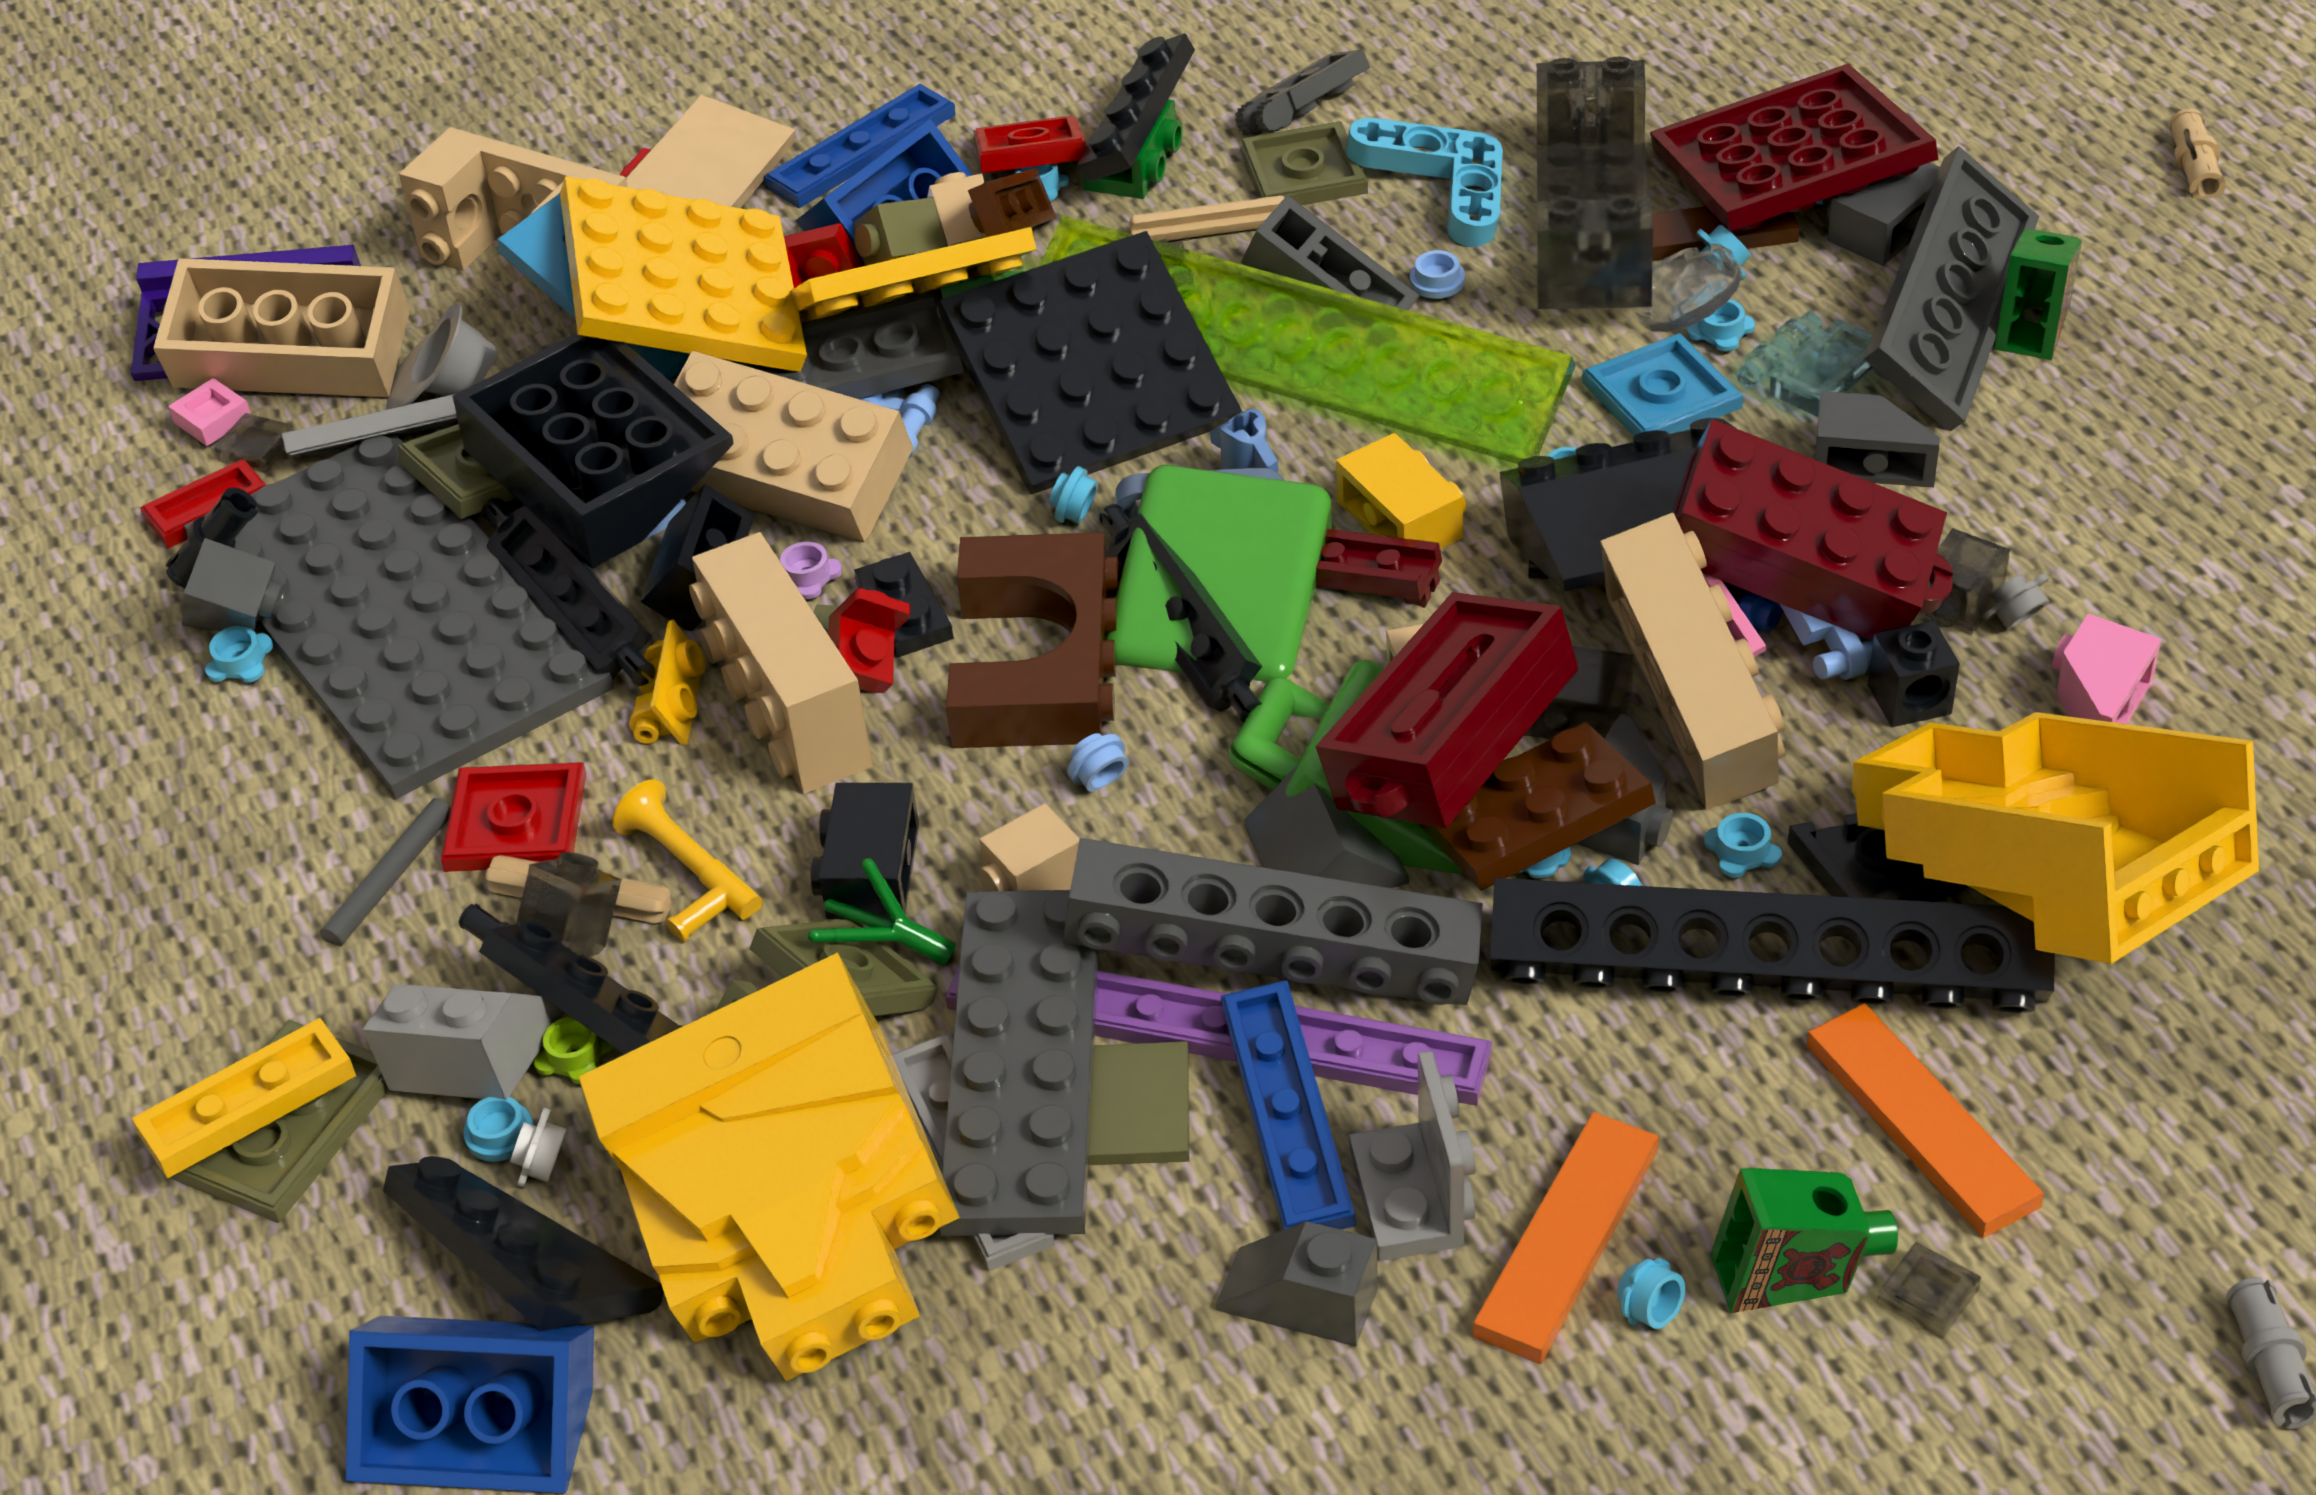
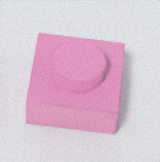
M212 378L168 406L174 424L205 446H209L252 418L247 401L215 378Z

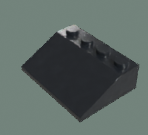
M577 333L452 396L464 449L592 569L643 542L734 444L732 435L626 343L582 336Z
M1704 418L1692 422L1689 425L1690 429L1672 434L1661 430L1646 431L1633 436V442L1612 447L1606 443H1593L1577 448L1575 450L1576 455L1555 460L1550 456H1534L1519 461L1518 468L1499 472L1507 534L1511 543L1564 592L1605 583L1600 541L1672 513L1687 463L1710 421L1714 419L1729 426H1734L1722 418Z

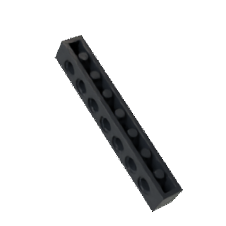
M1506 878L1494 879L1490 964L1491 970L1504 971V980L1511 983L1542 984L1545 982V974L1573 975L1572 984L1585 988H1610L1614 986V978L1642 979L1641 988L1644 990L1680 992L1683 990V982L1711 983V993L1736 997L1752 995L1753 986L1781 987V997L1802 1001L1820 1000L1823 998V990L1851 991V1001L1870 1005L1893 1003V994L1921 995V1005L1939 1009L1964 1007V998L1992 999L1993 1010L2008 1013L2035 1011V1002L2046 1003L2054 992L2055 953L2036 950L2034 922L2001 905ZM1566 921L1573 924L1579 930L1581 937L1573 947L1567 950H1555L1543 941L1541 936L1544 929L1553 922ZM1635 925L1646 932L1650 942L1639 953L1625 954L1618 951L1612 945L1610 937L1621 926ZM1704 929L1716 938L1719 947L1709 957L1695 958L1684 952L1679 940L1689 930ZM1760 933H1773L1783 939L1788 953L1779 961L1765 962L1754 956L1749 947V942ZM1829 937H1843L1854 945L1857 959L1847 966L1832 965L1821 955L1819 944ZM1898 941H1913L1925 951L1927 964L1918 970L1903 969L1893 961L1890 947ZM1972 944H1979L1989 948L1996 957L1997 970L1989 974H1977L1970 971L1962 961L1961 949Z

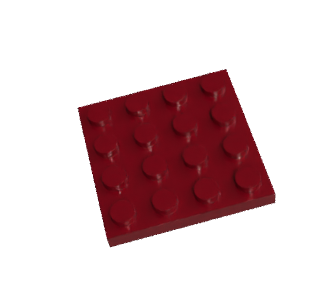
M1849 63L1650 132L1653 151L1730 232L1754 229L1763 224L1766 219L1786 212L1808 210L1816 202L1838 194L1860 192L1869 183L1890 176L1909 175L1916 172L1921 165L1939 160L1936 139Z

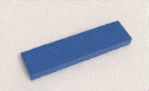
M918 84L764 175L765 187L794 206L801 208L854 176L929 118L938 126L955 116V104L924 85Z
M1284 980L1220 996L1223 1014L1283 1230L1305 1221L1336 1229L1356 1226L1355 1212L1288 981Z

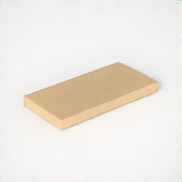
M700 95L626 178L628 188L639 190L648 188L666 195L693 200L707 199L719 205L741 208L764 181V175L771 172L794 143L796 129Z

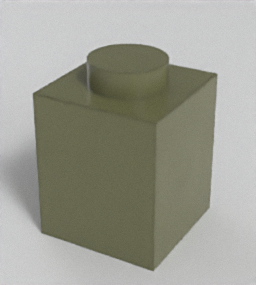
M934 197L877 204L853 222L855 246L858 253L863 257L865 266L948 247Z

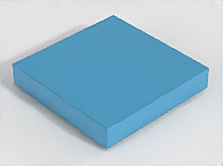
M1681 333L1582 370V383L1633 436L1653 430L1666 431L1669 434L1690 429L1689 425L1696 420L1718 418L1743 407V395Z

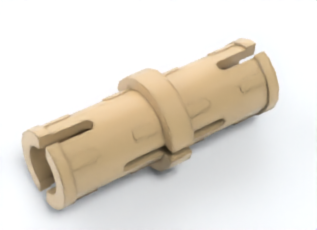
M2192 108L2178 111L2169 121V129L2177 146L2174 152L2178 169H2184L2193 198H2218L2226 188V181L2218 165L2220 151L2217 142L2212 136L2208 135L2204 117H2201L2202 114L2199 110Z

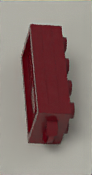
M1712 419L1687 463L1672 510L1683 534L1694 531L1701 544L1707 563L1706 567L1701 568L1702 573L1872 641L1875 633L1910 626L1918 613H1932L1945 602L1952 590V575L1954 572L1951 565L1943 556L1937 553L1947 512Z
M1452 592L1315 746L1336 808L1381 818L1447 828L1579 670L1561 606Z

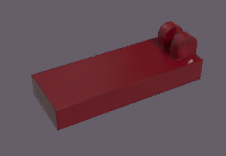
M1327 529L1325 546L1321 550L1322 558L1321 561H1318L1316 567V586L1404 598L1408 604L1426 607L1431 598V592H1434L1440 583L1438 568L1442 563V556L1438 542Z

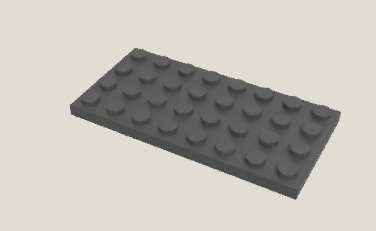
M391 433L367 438L361 444L328 459L320 460L307 469L276 483L266 485L257 492L250 494L257 503L255 510H258V513L236 536L235 549L276 562L273 582L282 585L281 593L271 619L260 616L257 626L264 634L271 638L274 648L396 800L613 690L614 685L611 674L609 672L601 674L594 668L498 558L487 548L490 539L470 516L460 519L398 462V445H401L403 442L396 434ZM194 521L184 525L186 534Z

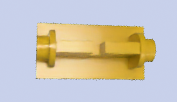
M670 620L667 624L664 640L654 642L644 652V657L653 664L656 673L652 679L642 671V674L649 683L638 687L643 695L636 697L634 711L629 721V727L633 732L634 738L644 744L656 742L658 736L672 734L681 745H687L692 719L697 714L696 699L701 675L704 674L706 669L705 657L700 646L694 640H690L674 620Z

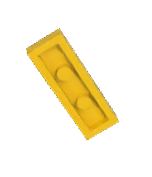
M318 1018L131 1119L139 1137L168 1179L356 1077V1073L349 1056L322 1019Z

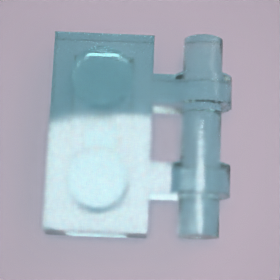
M1808 311L1800 318H1790L1777 329L1776 338L1769 344H1759L1747 354L1745 364L1737 370L1736 376L1740 384L1746 388H1752L1762 379L1770 380V395L1818 417L1821 391L1847 392L1873 369L1863 359L1873 335L1839 319L1823 330L1821 329L1822 321L1820 317L1814 312Z

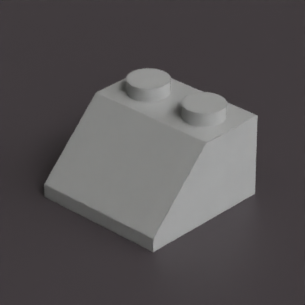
M394 984L362 1031L388 1089L391 1091L477 1099L493 1097L507 1100L541 1050L543 1035L546 1029L552 1023L561 1019L565 1012L544 997L536 995Z

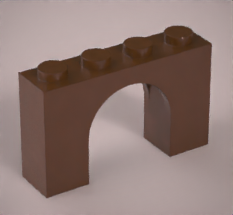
M1105 532L960 537L957 584L962 619L1040 618L1061 625L1070 632V635L1053 650L1026 660L950 663L946 712L952 748L1074 745L1092 734H1101L1103 736V721H1115L1114 684H1105V677H1116L1115 640H1105V636L1110 632L1116 631L1117 599L1108 598V593H1117L1119 586L1118 556L1107 557Z

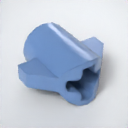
M1252 408L1245 410L1210 431L1211 443L1221 449L1222 469L1268 468L1278 473V460L1267 443L1265 417L1260 410Z

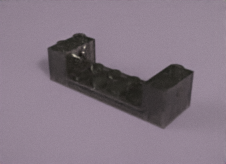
M1615 56L1604 61L1578 62L1571 58H1558L1549 63H1536L1538 309L1652 307L1653 216L1652 199L1647 197L1644 60H1631L1627 57Z

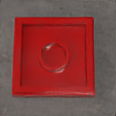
M1074 115L980 127L973 130L976 152L982 173L1077 161L1081 159L1086 150L1083 133Z
M584 763L459 768L441 855L444 872L487 870L493 857L498 855L562 867L572 866L586 780Z

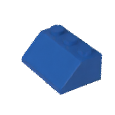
M929 118L795 221L803 231L841 223L856 249L853 222L877 204L927 198L929 186L934 185L935 181L940 177L956 172H963L968 177L972 176V173L931 118Z
M380 1315L350 1330L346 1481L566 1493L593 1393L594 1326L572 1325L540 1331L532 1323Z

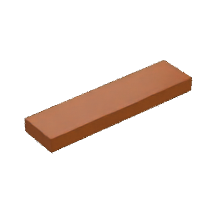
M1865 1003L1808 1031L1807 1047L1982 1238L2042 1207L2044 1192Z
M1596 1112L1591 1114L1474 1320V1338L1542 1364L1657 1154L1659 1147L1658 1135Z

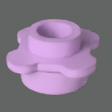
M815 542L793 544L786 548L780 556L781 564L804 599L818 597L822 593L821 588L830 579H836L842 574L841 562L837 559H828L826 549Z

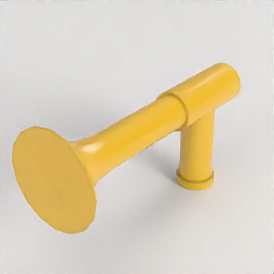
M656 779L645 780L634 786L623 796L613 814L612 826L615 831L622 835H629L638 830L648 833L699 877V881L709 890L680 913L670 916L665 920L669 931L680 941L686 942L691 934L727 907L741 920L747 919L761 909L763 899L724 863L713 858L669 817L663 807L666 799V788L661 781Z

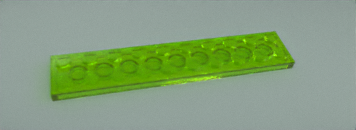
M1062 215L1039 266L1132 236L1133 234ZM1152 240L1226 380L1518 464L1519 461L1525 458L1539 456L1576 367L1571 355Z

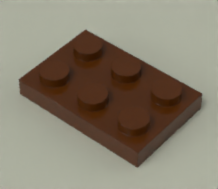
M1585 722L1575 728L1559 732L1554 738L1518 756L1503 760L1447 828L1420 824V826L1478 889L1482 891L1494 885L1495 878H1508L1656 804L1652 783Z

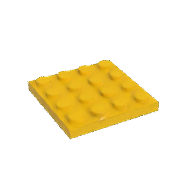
M565 176L560 191V201L578 335L689 354L692 351H696L720 359L801 372L807 352L799 311L790 292L794 289L780 216L755 208L746 210L719 205L707 199L693 200L666 195L648 188L639 190L612 185L595 178L580 179Z
M1029 227L808 279L790 292L803 323L840 314L842 311L849 310L850 307H854V309L869 307L896 300L897 298L904 297L905 294L908 297L958 284L959 281L974 277L1010 272L1014 268L1023 266L1021 256L1037 249L1032 228Z

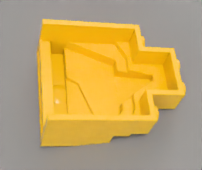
M2034 712L2000 731L1929 722L1853 761L1852 791L1856 798L1858 826L1883 829L1885 831L1887 859L1922 864L1924 878L1967 885L2033 921L2035 948L2039 951L2112 964L2259 871L2254 747L2252 740Z
M838 952L579 1076L598 1138L621 1170L652 1266L659 1276L669 1309L694 1343L710 1337L726 1335L737 1328L738 1325L752 1319L761 1346L784 1379L788 1381L803 1373L817 1371L827 1365L830 1360L871 1340L885 1338L896 1331L898 1327L920 1317L895 1249L911 1241L924 1239L932 1235L938 1228L960 1217L885 1036Z

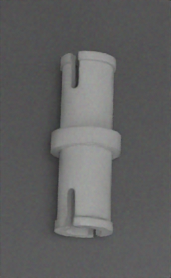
M2262 1277L2247 1278L2237 1282L2227 1292L2226 1300L2235 1315L2245 1341L2242 1346V1358L2249 1372L2259 1377L2271 1408L2273 1421L2279 1427L2285 1424L2286 1429L2302 1428L2316 1421V1393L2303 1363L2306 1358L2307 1349L2299 1332L2289 1328L2273 1282L2268 1279L2264 1283Z

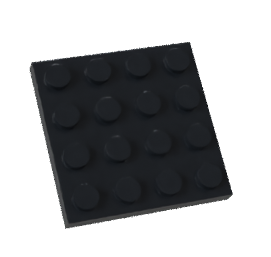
M1147 231L939 300V314L1025 487L1031 495L1054 487L1061 473L1064 472L1071 475L1077 466L1086 469L1089 475L1208 433L1243 412Z

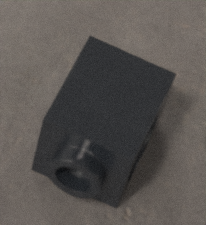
M1935 620L1874 634L1867 686L1892 728L1952 714L1960 663Z

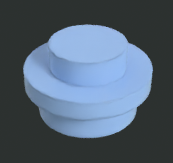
M1434 250L1423 253L1416 259L1415 266L1410 271V286L1412 290L1426 298H1447L1460 292L1465 285V271L1460 265L1459 259L1447 251Z
M1092 734L1084 738L1071 752L1072 760L1067 768L1068 776L1075 784H1083L1090 792H1095L1119 779L1129 765V760L1124 754V742L1116 734L1103 736L1101 734Z

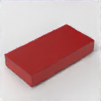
M241 459L140 507L146 523L169 549L188 539L184 525L210 512L227 488H240L248 494H252L266 486V484L245 459Z

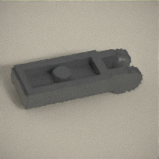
M1360 49L1328 54L1261 92L1258 96L1247 101L1245 105H1241V108H1237L1238 112L1235 113L1236 119L1234 120L1239 128L1238 131L1250 135H1255V133H1260V131L1267 133L1280 131L1279 129H1283L1291 124L1292 117L1300 116L1315 109L1318 106L1315 99L1324 94L1325 96H1332L1348 90L1354 85L1352 78L1370 68L1365 52Z

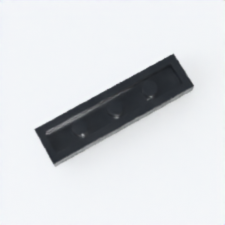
M1185 33L1166 40L1164 37L1153 38L1138 50V57L1130 72L1121 80V88L1114 100L1106 107L1103 120L1098 129L1089 137V145L1077 164L1087 182L1132 167L1195 51Z

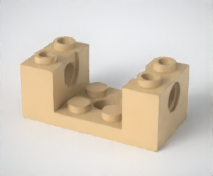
M449 127L399 173L421 258H425L434 265L444 264L461 270L467 268L500 235H504L558 195L565 176L580 179L595 178L608 184L628 187L626 177L452 127Z

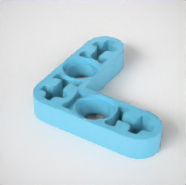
M1362 118L1351 124L1346 154L1352 162L1367 168L1450 179L1447 232L1450 238L1456 243L1467 247L1481 246L1489 243L1494 238L1500 215L1503 154L1502 145L1496 138L1481 132L1380 118ZM1415 148H1424L1433 152H1424ZM1473 158L1480 159L1481 164H1472ZM1466 187H1480L1486 191H1474ZM1469 214H1478L1477 221L1470 220Z

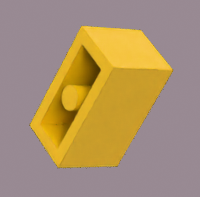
M1392 433L1336 459L1337 502L1370 534L1438 542L1440 549L1463 538V514L1466 512V502L1461 490L1455 483L1444 479L1429 465L1426 457L1419 450H1413L1396 433Z

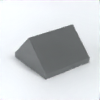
M1298 765L1244 819L1245 828L1264 868L1387 888L1409 884V876L1400 857L1347 811L1337 809L1334 800L1316 784L1295 796L1289 797L1286 795L1287 785Z

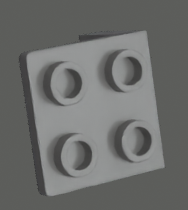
M1433 1051L1418 1053V1123L1349 1134V1149L1372 1237L1377 1239V1256L1379 1261L1464 1247V1220L1475 1219L1474 1197L1467 1176L1475 1174L1476 1171L1473 1146L1467 1130L1456 1132L1452 1118L1459 1117V1105L1454 1080L1451 1074L1440 1076Z

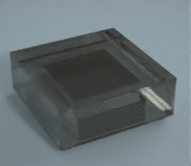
M245 413L214 446V450L219 462L233 464L241 459H245L254 471L266 473L286 451L281 433L294 431V429L288 423Z
M1915 1242L1878 1290L1876 1303L1943 1339L1980 1289L1982 1277Z

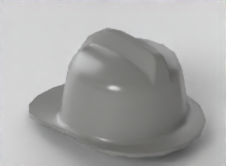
M454 303L451 305L437 326L403 360L394 375L390 396L386 402V409L409 405L422 392L445 397L457 394L483 381L497 359V348L486 340L479 331L461 320L462 306L460 304Z

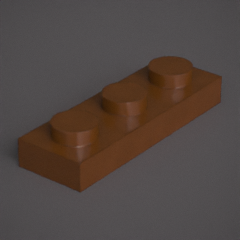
M1037 168L988 181L967 190L972 200L969 204L972 221L979 232L985 233L987 237L1029 227L1034 228L1057 218Z

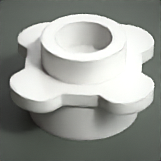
M543 1109L537 1126L524 1122L510 1160V1163L522 1166L517 1183L519 1187L524 1188L528 1176L545 1182L549 1181L567 1130L547 1122L550 1109Z

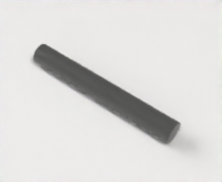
M433 798L320 930V935L324 941L340 947L346 942L449 820L451 807L445 801Z

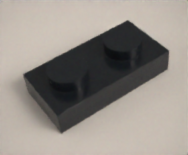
M911 552L886 558L854 570L858 588L880 591L890 598L910 604V618L894 634V654L897 658L954 639L952 624Z

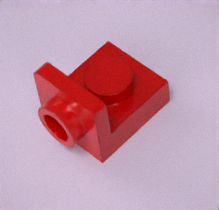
M841 223L784 236L794 288L808 279L865 266Z
M862 588L856 589L829 616L828 635L858 679L859 689L872 693H884L893 685L894 634L910 618V604L890 598L883 592Z

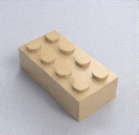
M178 258L153 349L173 388L196 389L212 378H215L234 391L389 398L410 313V305L397 271L392 267Z
M696 351L690 353L674 383L679 390L732 435L734 443L690 491L698 492L704 484H707L742 507L865 542L871 534L913 450V445L899 411Z
M1672 512L1601 540L1607 599L1705 809L1727 804L1778 784V759L1786 756L1779 732L1785 730V723L1773 695L1769 693L1761 697L1752 678L1757 676L1759 671L1749 644L1744 638L1735 641L1726 622L1732 620V613L1722 588L1719 584L1709 587L1704 578L1701 568L1707 566L1706 558L1694 531L1683 534Z
M758 532L693 556L692 561L697 582L689 585V591L697 613L702 620L705 619L707 626L699 630L702 647L711 664L720 661L723 663L724 666L721 667V671L732 699L737 701L744 698L747 702L744 706L746 716L757 739L766 736L770 739L771 742L768 743V748L778 774L782 778L792 775L802 793L805 794L873 767L858 679L762 533Z

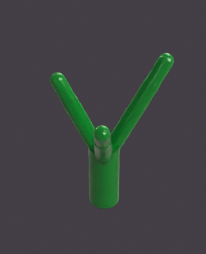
M870 858L864 859L861 867L892 920L833 899H828L823 905L827 912L867 927L812 929L808 933V940L812 943L894 941L942 966L946 965L956 945V942L906 917L874 861Z

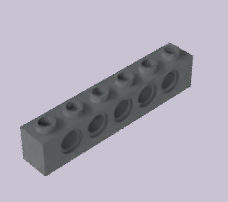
M1080 838L1069 894L1063 943L1087 946L1096 950H1111L1154 957L1163 961H1179L1222 968L1231 972H1247L1289 979L1298 983H1314L1357 990L1366 994H1382L1424 1001L1433 1005H1467L1479 963L1483 903Z

